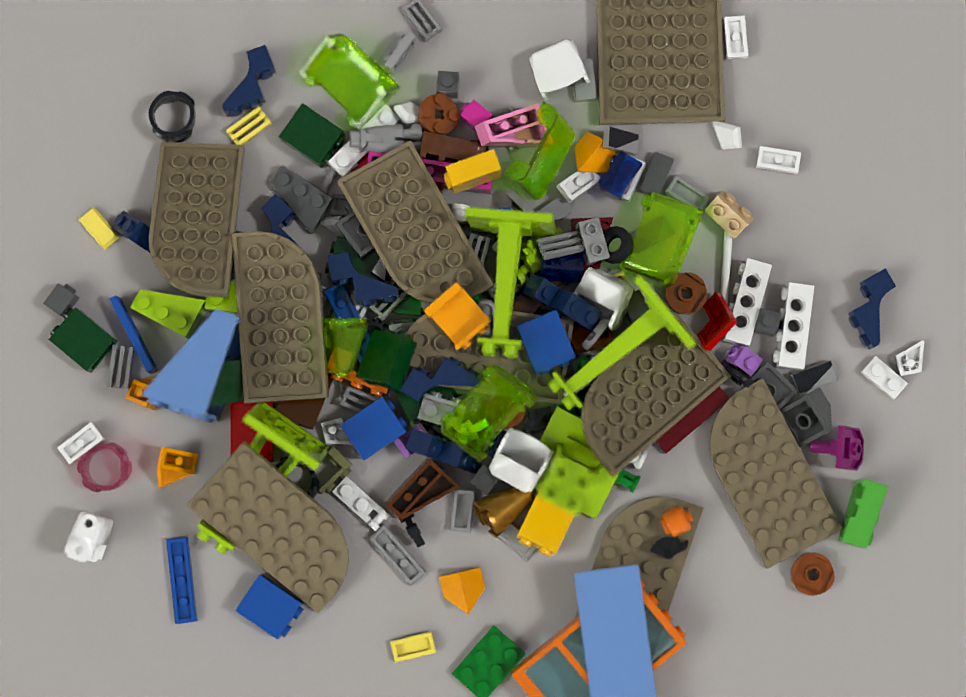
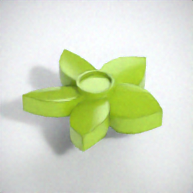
M528 240V248L522 249L527 263H541L538 255L539 248H534L532 240Z

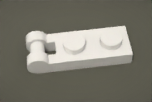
M347 476L332 491L375 531L380 528V523L384 519L387 520L390 516ZM373 510L378 513L374 519L368 516Z

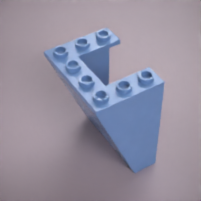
M216 309L144 390L142 396L147 397V402L209 423H212L213 420L219 421L225 404L209 406L225 357L241 355L239 323H241L242 319Z

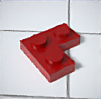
M715 292L703 305L710 321L697 334L704 349L709 351L737 323L724 297L718 292Z

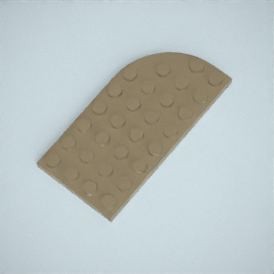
M411 140L337 180L340 189L393 281L404 292L417 300L432 304L456 282L464 288L472 299L494 287Z
M161 142L149 230V249L153 262L163 278L174 287L189 294L206 297H229L233 262L232 233H236L245 151L244 145Z
M269 232L232 233L238 317L242 319L241 323H239L244 403L328 398L329 386L322 290L319 275L313 262L297 244L283 236Z
M513 311L509 340L521 341L515 326L541 315ZM427 314L422 315L406 332L411 335L410 339L417 342V346L403 381H405L412 368L417 370L418 367L429 372L428 377L431 379L444 357L449 359L452 356L461 362V368L466 371L468 368H471L479 373L478 378L482 382L477 387L438 386L562 404L561 400L564 389L562 388L555 393L548 383L554 378L552 374L556 370L565 379L567 366L560 368V365L552 367V372L543 376L540 373L535 374L524 348L523 350H518L517 358H506L503 355L504 348H497L496 357L484 356L482 347L477 342L478 338L476 335L472 337L474 342L465 350L463 347L457 350L453 341L433 318ZM560 318L571 344L574 322L569 319Z
M674 313L673 316L696 343L692 348L689 349L674 331L670 333L663 326L603 371L591 384L584 398L582 426L586 441L594 456L612 477L618 474L731 377L709 350L704 349L699 338L677 313Z
M762 378L752 383L749 388L745 387L733 394L723 404L712 424L710 456L713 467L765 567L768 569L842 530V527L764 379Z
M244 441L190 500L187 506L319 613L338 592L347 572L348 546L342 532L343 530L336 519L323 506Z
M670 497L649 498L630 505L617 515L608 526L592 570L637 564L639 566L640 579L646 585L643 589L647 594L653 593L659 601L656 605L661 611L665 608L668 612L704 508ZM680 505L684 510L689 509L694 521L690 522V531L674 538L681 543L688 540L689 544L687 550L674 555L672 559L668 560L661 555L651 552V548L659 539L673 537L671 534H666L660 519L663 518L662 514L664 511ZM644 603L652 661L663 625ZM579 609L577 610L575 618L579 615ZM581 626L568 636L567 641L583 646Z

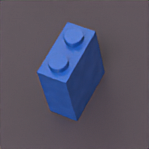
M552 310L515 326L535 374L546 375L552 372V367L560 365V368L572 363L571 359L576 358L557 310Z
M381 397L340 425L363 460H366L407 432L405 427L408 425L401 415L399 417L395 415L393 410L396 408L389 398L385 400L384 397Z
M260 574L235 611L274 638L279 639L281 636L285 638L292 628L289 624L293 618L296 620L299 618L304 610L301 607L304 602L263 574Z

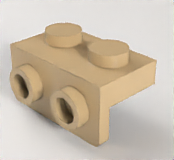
M725 191L721 192L705 209V212L733 238H736L754 220L751 212L747 208L741 207L736 202V198Z

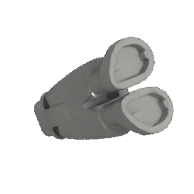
M419 123L412 124L409 129H403L402 125H384L365 129L360 128L359 131H350V147H356L367 152L386 154L405 144L406 142L401 141L402 139H410L413 141L412 144L420 156L422 142L419 141L422 138V129Z

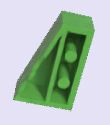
M866 479L854 481L838 541L866 549L868 545H871L874 536L872 532L878 522L879 512L888 486Z

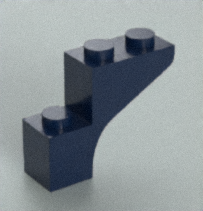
M266 45L246 51L249 60V70L243 81L222 105L227 117L239 116L243 113L242 111L247 109L254 110L266 102L258 79L266 80L276 73Z
M274 194L261 208L270 219L271 233L283 236L297 244L282 229L284 226L288 227L294 221L296 214L283 200Z
M122 211L115 218L111 228L150 253V227L127 212Z
M349 252L328 256L331 281L337 283V286L350 284V281L353 280L358 305L362 304V307H370L375 305L374 302L393 303L396 302L395 298H400L399 291L395 286L359 274L352 265Z
M886 268L860 283V291L865 298L869 299V302L848 313L851 326L854 329L857 328L862 345L868 347L869 350L880 343V302L888 291L896 287Z
M531 274L521 291L535 302L557 310L561 315L590 331H593L602 315V312L576 294L560 289L547 279Z
M451 356L449 359L444 357L431 379L428 377L430 373L421 367H418L417 370L412 368L403 382L400 391L419 401L421 396L434 386L477 387L482 380L478 378L479 373L471 368H468L467 371L461 368V362Z
M412 429L405 447L407 450L475 475L482 465V454Z

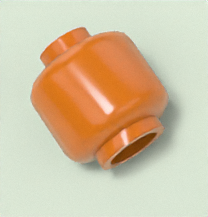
M680 505L664 511L662 514L663 518L660 519L666 534H671L673 537L690 531V522L694 521L689 509L684 510Z

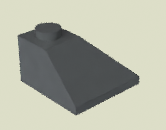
M820 387L780 410L799 447L832 430L831 405Z

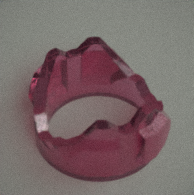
M111 442L96 446L89 450L88 453L82 455L78 460L77 471L81 474L83 485L91 491H111L121 487L130 477L132 462L129 460L125 448ZM103 449H111L121 461L120 478L115 484L110 486L97 484L89 473V463L92 457Z

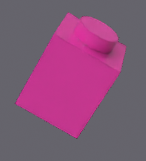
M474 99L471 103L467 102L460 110L462 113L460 115L461 120L475 132L474 126L493 118V114Z

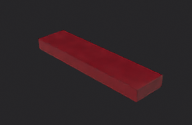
M719 386L655 442L667 454L721 408L729 397Z

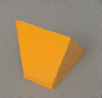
M588 131L574 146L577 171L606 174L619 157L613 150L603 148L604 139Z
M157 376L140 380L133 379L125 398L146 408L156 410L157 405L147 402L148 398L142 395L144 390Z
M161 447L157 464L158 489L191 474L194 475L199 454Z
M481 567L439 577L444 598L468 615L485 589Z

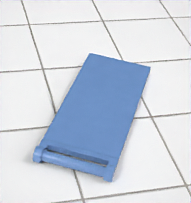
M635 564L574 573L590 697H656L639 566Z

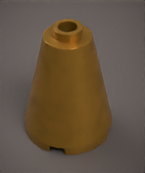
M512 486L474 501L473 509L482 525L490 527L488 532L494 538H497L530 504L533 493L530 491L523 492Z

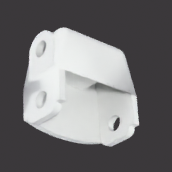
M563 40L533 53L529 58L536 83L545 101L549 100L548 92L565 88L584 77L587 84L590 83V78L574 40Z
M589 267L574 294L602 312L599 319L601 320L603 316L610 319L609 329L616 330L622 324L626 315L633 288L629 283L600 269Z
M510 427L498 447L489 469L492 475L523 492H532L554 451L533 436Z
M81 512L71 531L64 553L69 558L81 562H86L87 560L97 562L102 560L108 545L113 520L93 512Z

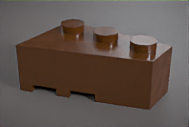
M423 131L420 158L456 163L486 152L487 147L481 146L479 140L467 141L458 137H449Z
M427 457L390 496L385 505L402 520L448 493L459 489L460 486Z

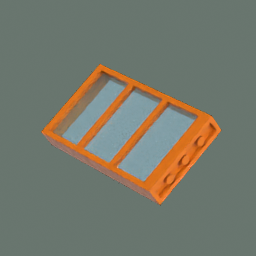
M641 580L651 662L654 671L687 644L684 639L686 634L679 625L673 626L670 622L673 619L665 608L662 611L656 605L659 601L652 592L646 593L643 589L646 585ZM579 615L511 670V675L529 697H590Z

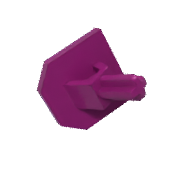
M838 425L837 440H813L810 443V452L836 456L837 469L857 471L863 462L864 438L859 428Z

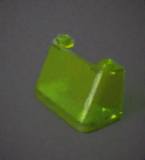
M340 33L327 35L299 72L307 85L311 87L313 85L321 86L348 112L346 115L348 124L357 129L362 128L400 89L398 83L349 37Z
M544 101L538 109L537 120L541 125L547 127V130L529 164L520 160L511 162L503 175L504 186L514 189L516 192L532 200H540L545 196L575 138L573 127L556 108Z
M649 192L644 195L641 202L644 214L633 239V249L630 255L619 263L618 270L635 277L641 275L646 282L664 289L673 286L678 277L702 217L703 209L664 195Z
M323 317L327 371L335 373V377H348V373L353 371L367 330V318Z
M489 365L483 372V378L451 413L447 412L440 420V423H442L441 432L480 463L487 456V453L484 451L488 446L491 447L494 444L493 440L519 411L523 412L525 410L524 405L531 408L537 401L536 392L527 383L499 365Z

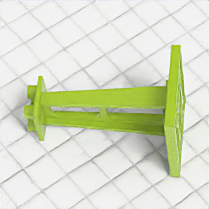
M466 207L465 217L471 231L498 234L493 339L478 337L477 342L482 347L484 356L496 357L497 348H504L503 355L506 358H517L518 350H523L522 341L509 340L522 236H554L556 233L554 215L550 213Z
M641 275L634 279L633 282L646 296L647 299L644 302L650 309L568 381L562 377L558 370L552 374L554 378L548 385L555 393L562 388L567 392L568 395L561 401L568 410H571L575 405L579 408L583 406V401L576 394L577 390L663 326L670 333L674 331L689 349L696 344Z
M258 402L243 419L246 424L258 431L250 445L258 453L266 440L270 439L291 454L279 469L285 476H288L300 461L316 471L330 449L328 445L265 402ZM204 519L197 525L200 529L197 537L204 542H208L210 537L218 541L214 547L218 552L225 554L228 549L233 551L236 547Z
M557 405L540 440L554 453L534 489L539 491L538 497L576 516L582 512L596 519L619 473L612 477L592 453L583 432L582 417Z

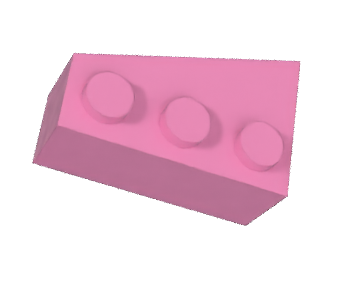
M538 103L483 121L474 126L481 146L544 147L552 143Z

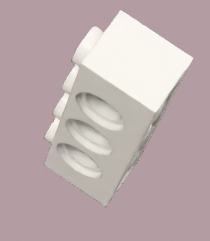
M747 258L745 263L741 262L738 270V275H741L740 281L734 285L732 295H735L733 303H729V308L735 318L740 317L745 321V326L739 328L734 325L724 336L723 341L746 347L750 346L772 268L771 264ZM746 278H753L756 281V286L753 288L749 287L746 284ZM743 297L748 298L751 303L750 307H743L740 299Z
M789 282L786 288H782L781 300H784V305L779 310V313H781V329H777L776 341H779L778 350L775 349L773 355V362H776V368L804 370L814 286ZM791 301H797L800 304L799 311H794L791 308ZM790 321L797 324L798 330L796 332L789 330L788 323ZM787 342H792L795 345L793 353L786 350L785 345Z

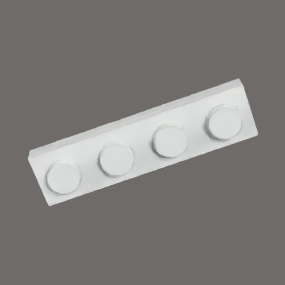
M385 104L362 128L395 125L400 120V117ZM348 141L328 161V164L340 176L344 177L367 151L350 147V142Z

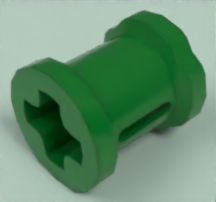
M623 468L614 484H620L630 489V492L633 493L641 476H635Z

